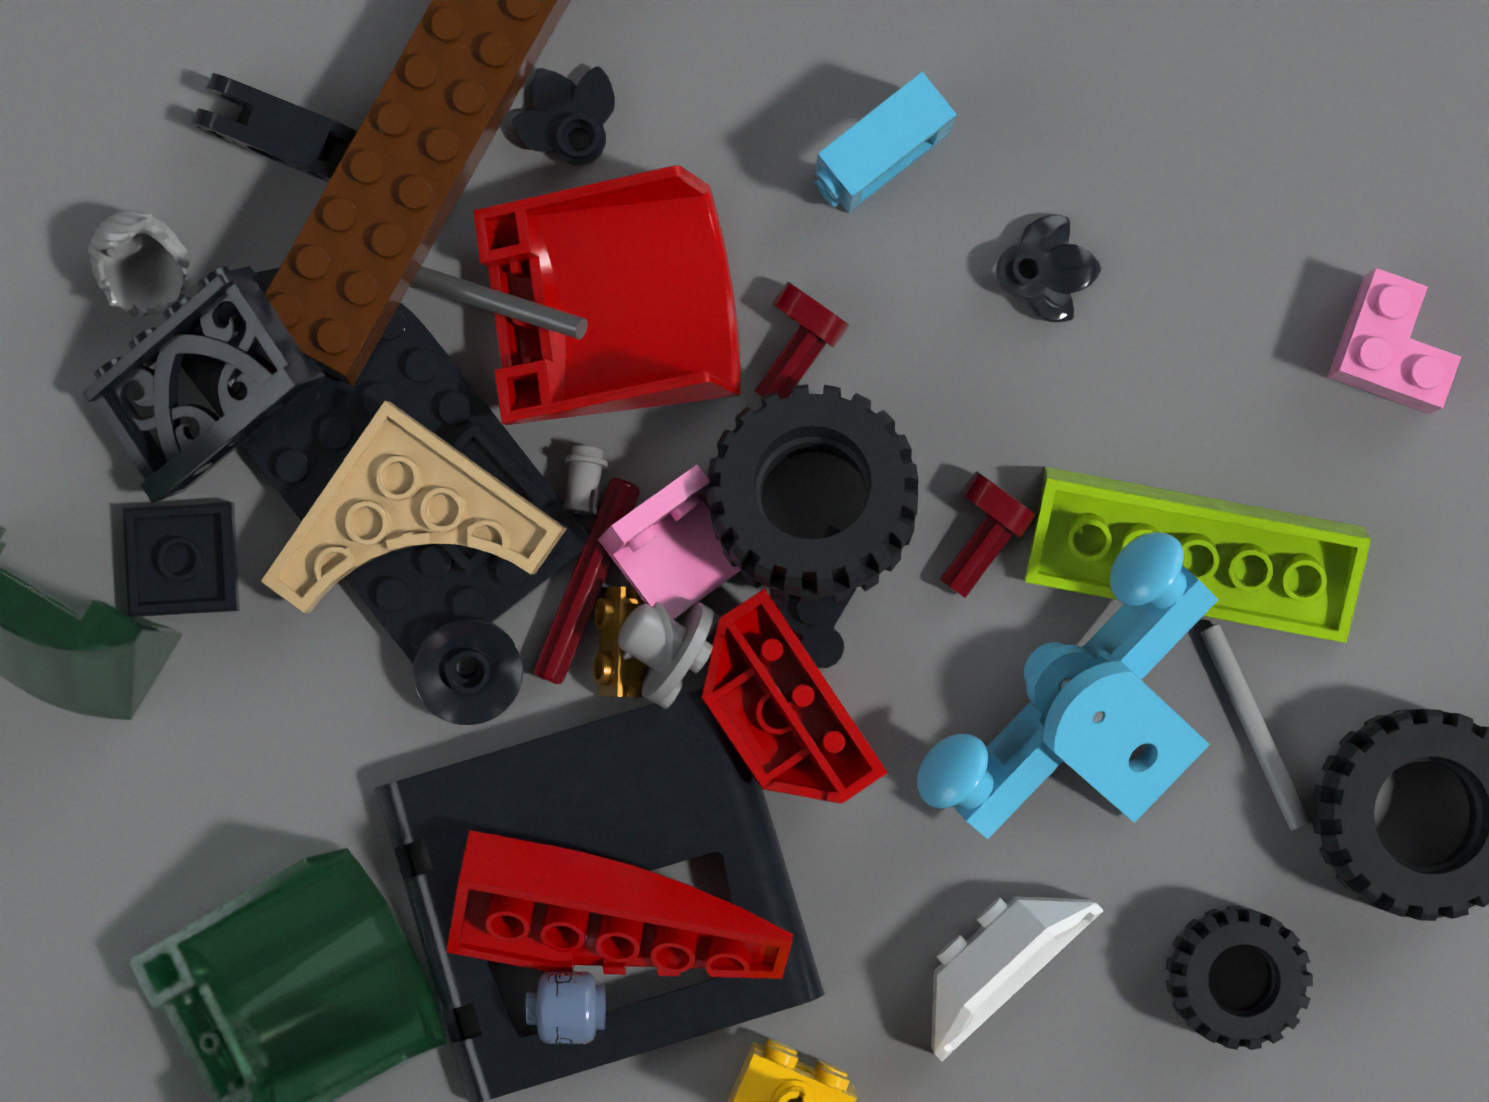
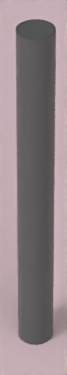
M423 266L420 267L411 283V286L578 340L582 339L587 331L588 322L586 318Z

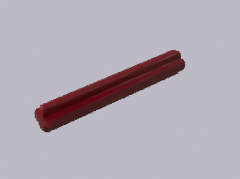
M614 477L609 481L597 515L588 533L589 536L583 551L580 553L533 669L534 674L541 679L554 684H562L565 680L613 561L598 539L611 525L634 509L640 494V488L629 481Z

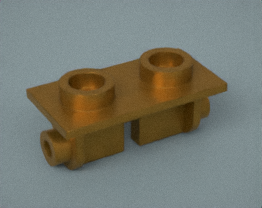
M601 588V598L596 602L594 621L597 630H600L599 652L593 660L592 674L595 684L598 685V696L643 697L642 685L649 666L636 658L625 660L623 658L625 651L620 649L618 644L619 633L626 618L638 606L645 604L634 588Z

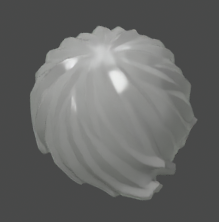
M124 210L108 217L106 221L100 223L99 228L95 229L91 243L88 245V253L92 264L91 270L97 279L99 288L104 291L110 306H119L132 317L140 316L144 318L147 314L155 316L159 312H164L186 295L184 291L186 289L185 285L189 284L186 269L190 265L189 261L185 258L187 249L164 221L153 217L152 214Z

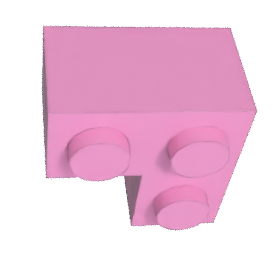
M1378 268L1363 276L1328 378L1427 414L1443 409L1461 356L1410 338L1428 286Z

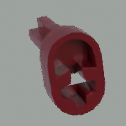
M788 281L772 305L800 326L754 391L762 397L774 391L778 393L780 399L790 397L792 386L799 384L825 345L828 344L834 348L849 327V324Z
M977 471L971 476L960 491V494L987 513V516L940 577L941 581L964 598L968 596L1012 535L1015 534L1021 538L1037 517L1027 507Z

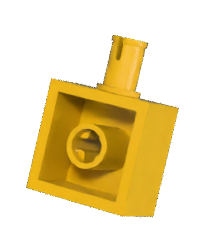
M768 1038L765 1046L753 1041L727 1102H856L857 1096L854 1086L850 1084V1079L847 1078L848 1073L820 1060H818L816 1067L813 1068L798 1061L799 1057L796 1056L797 1050Z

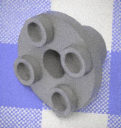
M656 602L653 607L649 604L638 606L626 618L619 633L618 644L620 649L625 651L623 655L625 660L636 658L649 666L642 685V696L667 709L679 694L682 687L681 680L687 671L690 670L697 673L701 670L713 649V645L707 642L706 639L714 630L719 619V615L714 613L712 609L700 602L696 603L676 622L669 617L663 605Z

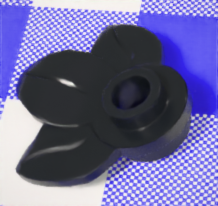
M596 66L588 71L578 84L575 85L573 81L555 71L545 68L536 70L531 89L534 110L521 113L511 120L517 136L528 148L536 152H556L568 164L584 166L593 163L601 156L605 149L606 133L603 125L610 118L615 108V95L607 74L600 66ZM576 131L586 132L590 136L589 143L583 148H574L569 143L572 133Z
M1048 215L1027 225L1022 234L1020 244L1005 250L999 257L996 266L998 282L1009 295L1025 299L1035 316L1047 322L1055 323L1070 321L1074 318V306L1070 294L1090 286L1101 272L1100 263L1090 251L1079 245L1069 244L1070 220L1063 215ZM1020 261L1026 262L1030 266L1032 271L1030 279L1020 275L1018 270Z

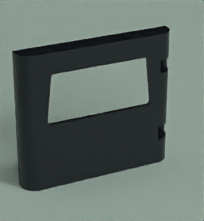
M703 688L677 696L667 709L652 703L376 787L469 1102H482L796 1007L825 995L764 791L702 700ZM469 831L496 834L503 837L581 851L648 871L712 852H718L724 859L732 904L793 934L792 946L783 978L716 977L606 1011L605 1030H597L594 1040L588 1044H546L540 1039L538 1032L526 1036L520 1035L515 1028L488 960L446 953L458 881ZM424 839L433 870L416 875L407 844ZM473 1003L481 1032L464 1037L456 1008Z

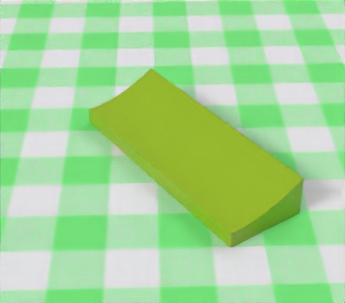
M1045 466L1037 517L1024 576L1026 583L1118 600L1110 586V572L1116 557L1135 538L1147 533L1162 532L1172 535L1180 542L1183 549L1182 565L1219 599L1203 616L1347 643L1371 538L1363 526Z

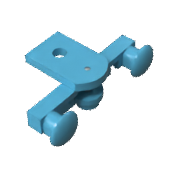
M1162 532L1147 533L1135 538L1120 551L1111 568L1110 586L1114 596L1124 605L1083 647L1050 642L1038 647L1029 656L1024 667V679L1027 683L1026 689L1030 702L987 747L976 736L961 733L942 739L929 750L921 762L917 775L918 791L926 804L934 808L953 806L967 823L985 838L989 839L1064 761L1135 823L1207 749L1210 744L1142 681L1150 670L1219 600L1199 579L1182 565L1183 549L1175 537ZM1146 744L1143 753L1138 758L1129 761L1132 752L1140 745Z

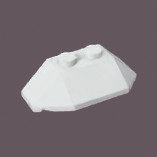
M1013 896L1005 903L1000 897L977 917L976 920L982 926L967 940L958 935L949 942L936 956L941 964L934 970L931 1049L941 1062L1103 912V909L1091 899Z

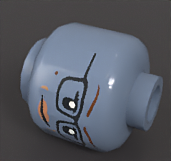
M546 972L538 981L537 991L526 992V1024L537 1025L538 1035L546 1044H588L594 1040L597 1030H605V985H596L594 976L589 972Z

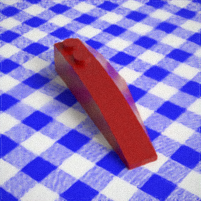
M470 830L458 881L446 953L546 972H574L575 965L603 966L604 974L625 975L626 967H657L658 976H680L681 972L687 971L690 968H706L707 973L711 977L782 979L792 946L793 934L737 905L688 884L633 865L581 851Z

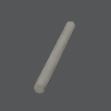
M1220 624L1199 632L1290 831L1309 824V817Z

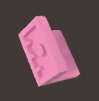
M698 464L615 522L598 539L643 602L652 607L656 602L662 604L669 617L673 620L741 571L738 566L732 567L724 556L722 545L715 536L710 510L698 495L710 483Z

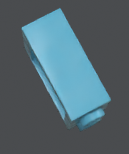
M922 71L818 153L815 169L818 179L814 182L816 188L833 208L841 204L849 214L947 137L951 132L957 114Z

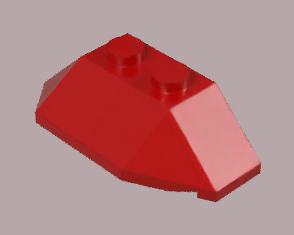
M765 588L718 619L701 698L763 790L843 804L888 773Z

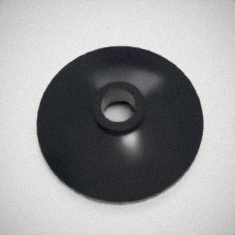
M478 618L455 619L435 628L418 648L413 665L415 688L423 704L437 717L458 725L481 724L502 714L515 700L523 678L522 659L513 639L499 626ZM470 658L476 661V670L471 674H461L456 669L457 664L462 659Z

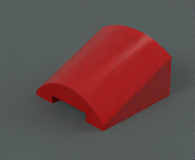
M675 165L473 210L480 263L489 269L492 289L586 318L588 322L584 337L578 340L494 312L502 366L501 369L494 371L502 424L512 425L740 396V345L735 298L725 242L709 184L682 166Z

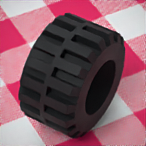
M1227 906L1225 910L1212 909L1204 912L1205 917L1200 920H1191L1185 926L1188 929L1182 937L1177 935L1171 945L1175 947L1172 958L1167 957L1165 968L1169 971V980H1165L1167 992L1173 997L1174 1002L1172 1005L1176 1012L1198 1034L1214 1044L1216 1042L1229 1049L1238 1050V1047H1247L1249 1050L1262 1048L1261 1043L1269 1040L1274 1044L1284 1038L1281 1032L1287 1027L1294 1029L1301 1021L1296 1017L1301 1007L1307 1010L1311 998L1305 995L1307 986H1313V974L1307 972L1306 964L1310 963L1307 951L1300 948L1298 944L1300 939L1293 931L1284 927L1282 922L1251 908L1244 909L1239 906ZM1236 945H1246L1256 949L1264 957L1268 971L1267 983L1263 993L1254 1003L1241 1009L1232 1010L1221 1006L1211 996L1208 984L1209 972L1214 960L1224 950Z

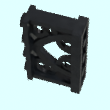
M222 266L203 277L198 283L202 289L193 298H183L166 309L163 313L166 321L158 328L151 327L135 336L128 343L131 351L123 358L122 356L116 357L99 367L94 372L97 380L83 392L88 402L93 401L143 476L145 481L141 484V487L152 503L187 490L325 377L315 359H307L254 280L256 274L250 266L229 271L227 266ZM227 301L235 304L246 321V331L241 343L234 341L239 331V322L236 315L230 317L227 327L219 322V309ZM201 324L203 333L191 332ZM258 341L275 367L264 357L253 351ZM184 353L210 356L226 362L218 383L219 402L224 413L222 418H219L213 411L201 405L186 404L178 406V378ZM156 362L155 370L150 368ZM238 370L243 373L239 375L236 382H243L248 389L245 398H240L233 389L234 379ZM134 380L143 384L145 395L143 398H136L133 401L143 407L154 405L155 417H140L127 398L128 386ZM180 417H193L197 420L200 427V433L197 438L193 437L189 431L191 422L181 425ZM157 428L162 450L149 430Z

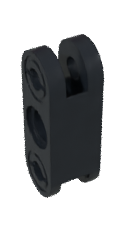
M212 73L206 90L228 102L243 107L240 116L236 122L208 110L198 108L192 121L193 126L210 135L326 182L330 181L336 170L329 166L328 163L335 143L351 144L357 133L356 130L335 120L215 73Z

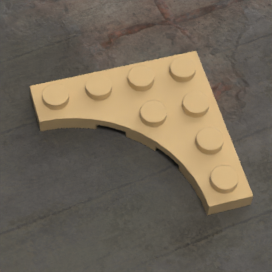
M384 401L261 582L303 613H311L322 597L356 568L392 551L427 544H456L472 547L510 561L529 574H536L566 528L393 403Z

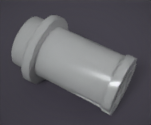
M576 445L572 446L571 455L565 456L564 463L569 465L562 511H570L573 515L578 516L597 515L596 508L601 470L606 469L608 466V462L603 460L604 450L591 446Z

